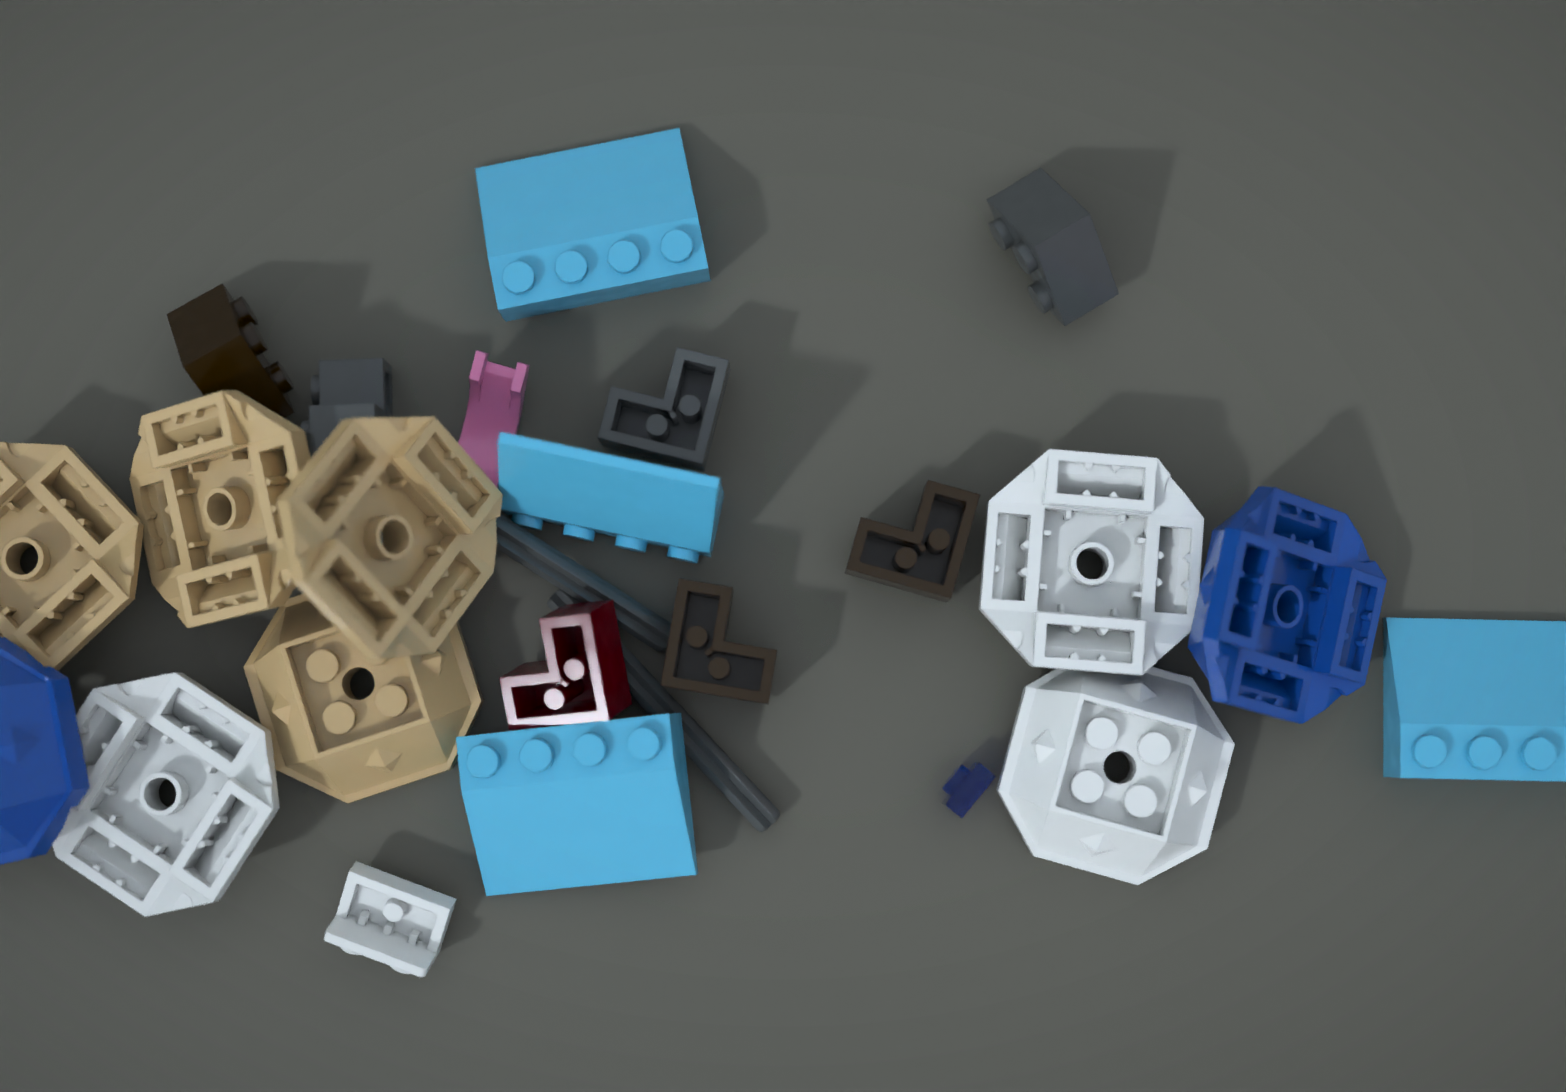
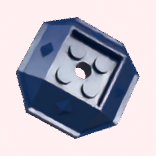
M1258 486L1240 510L1212 530L1187 645L1209 680L1212 701L1282 721L1303 724L1327 709L1341 695L1348 696L1365 685L1387 579L1377 562L1369 559L1363 540L1346 513L1275 487Z
M0 637V865L45 855L63 829L71 807L79 805L90 788L69 678L51 666L44 667L27 651L5 637Z

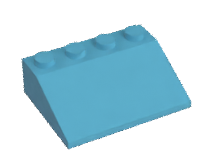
M680 128L475 168L487 256L498 311L505 322L710 281L709 268Z
M499 433L498 485L499 490L503 493L501 511L512 515L511 521L519 526L542 531L543 522L564 526L562 535L594 542L595 533L616 537L614 545L616 547L644 553L646 552L647 544L668 548V558L689 563H698L699 555L712 556L724 500L723 487L719 477L510 433Z
M1383 618V777L1566 782V621Z
M681 713L456 737L461 793L486 896L698 874Z

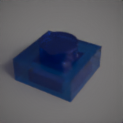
M974 762L969 769L961 764L942 787L948 794L942 804L956 816L963 818L996 776L979 762Z

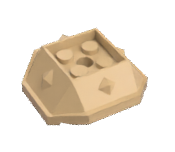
M238 390L218 391L142 415L138 431L141 440L133 457L129 480L137 517L144 523L143 545L153 586L164 600L178 611L177 616L186 628L204 626L284 606L296 585L292 581L287 551L283 545V532L276 501L311 459L305 430Z
M435 416L343 419L276 501L283 532V545L287 551L292 581L367 659L434 654L494 572L497 549L496 517L501 515L503 493ZM381 531L383 532V545L381 543Z
M0 442V637H5L27 651L44 667L51 666L57 671L135 600L144 533V523L80 455L67 445ZM33 546L38 553V563L31 572L25 574L20 566V558L27 548Z
M304 593L288 598L284 606L278 608L243 666L261 725L271 731L275 770L345 803H352L452 770L458 759L456 737L468 736L484 703L459 622L455 624L434 654L367 659ZM367 669L373 675L375 685L372 693L367 698L360 700L353 695L350 681L357 671Z

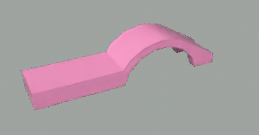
M476 350L469 375L468 406L458 443L499 489V433L505 432L517 435L530 365L517 362L516 369L489 362V353Z

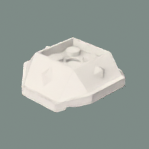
M1048 449L987 502L979 610L1030 667L1141 676L1190 633L1200 590L1204 517L1170 477L1171 474L1158 458ZM1081 551H1092L1101 558L1103 570L1097 579H1088L1079 573L1076 561Z
M1151 667L1141 676L1053 669L1024 686L996 790L1032 856L1140 885L1208 849L1235 743L1191 677ZM1115 751L1123 753L1130 765L1127 777L1117 783L1110 781L1104 772L1106 758Z
M173 672L121 684L93 688L76 714L90 788L79 805L71 807L63 829L52 844L55 856L144 917L220 901L280 808L271 731L182 672ZM165 779L171 781L176 789V798L170 807L165 806L159 798V787Z

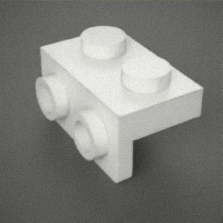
M356 861L349 870L336 916L327 927L324 940L339 946L349 954L363 955L389 965L399 973L425 977L441 950L456 898Z

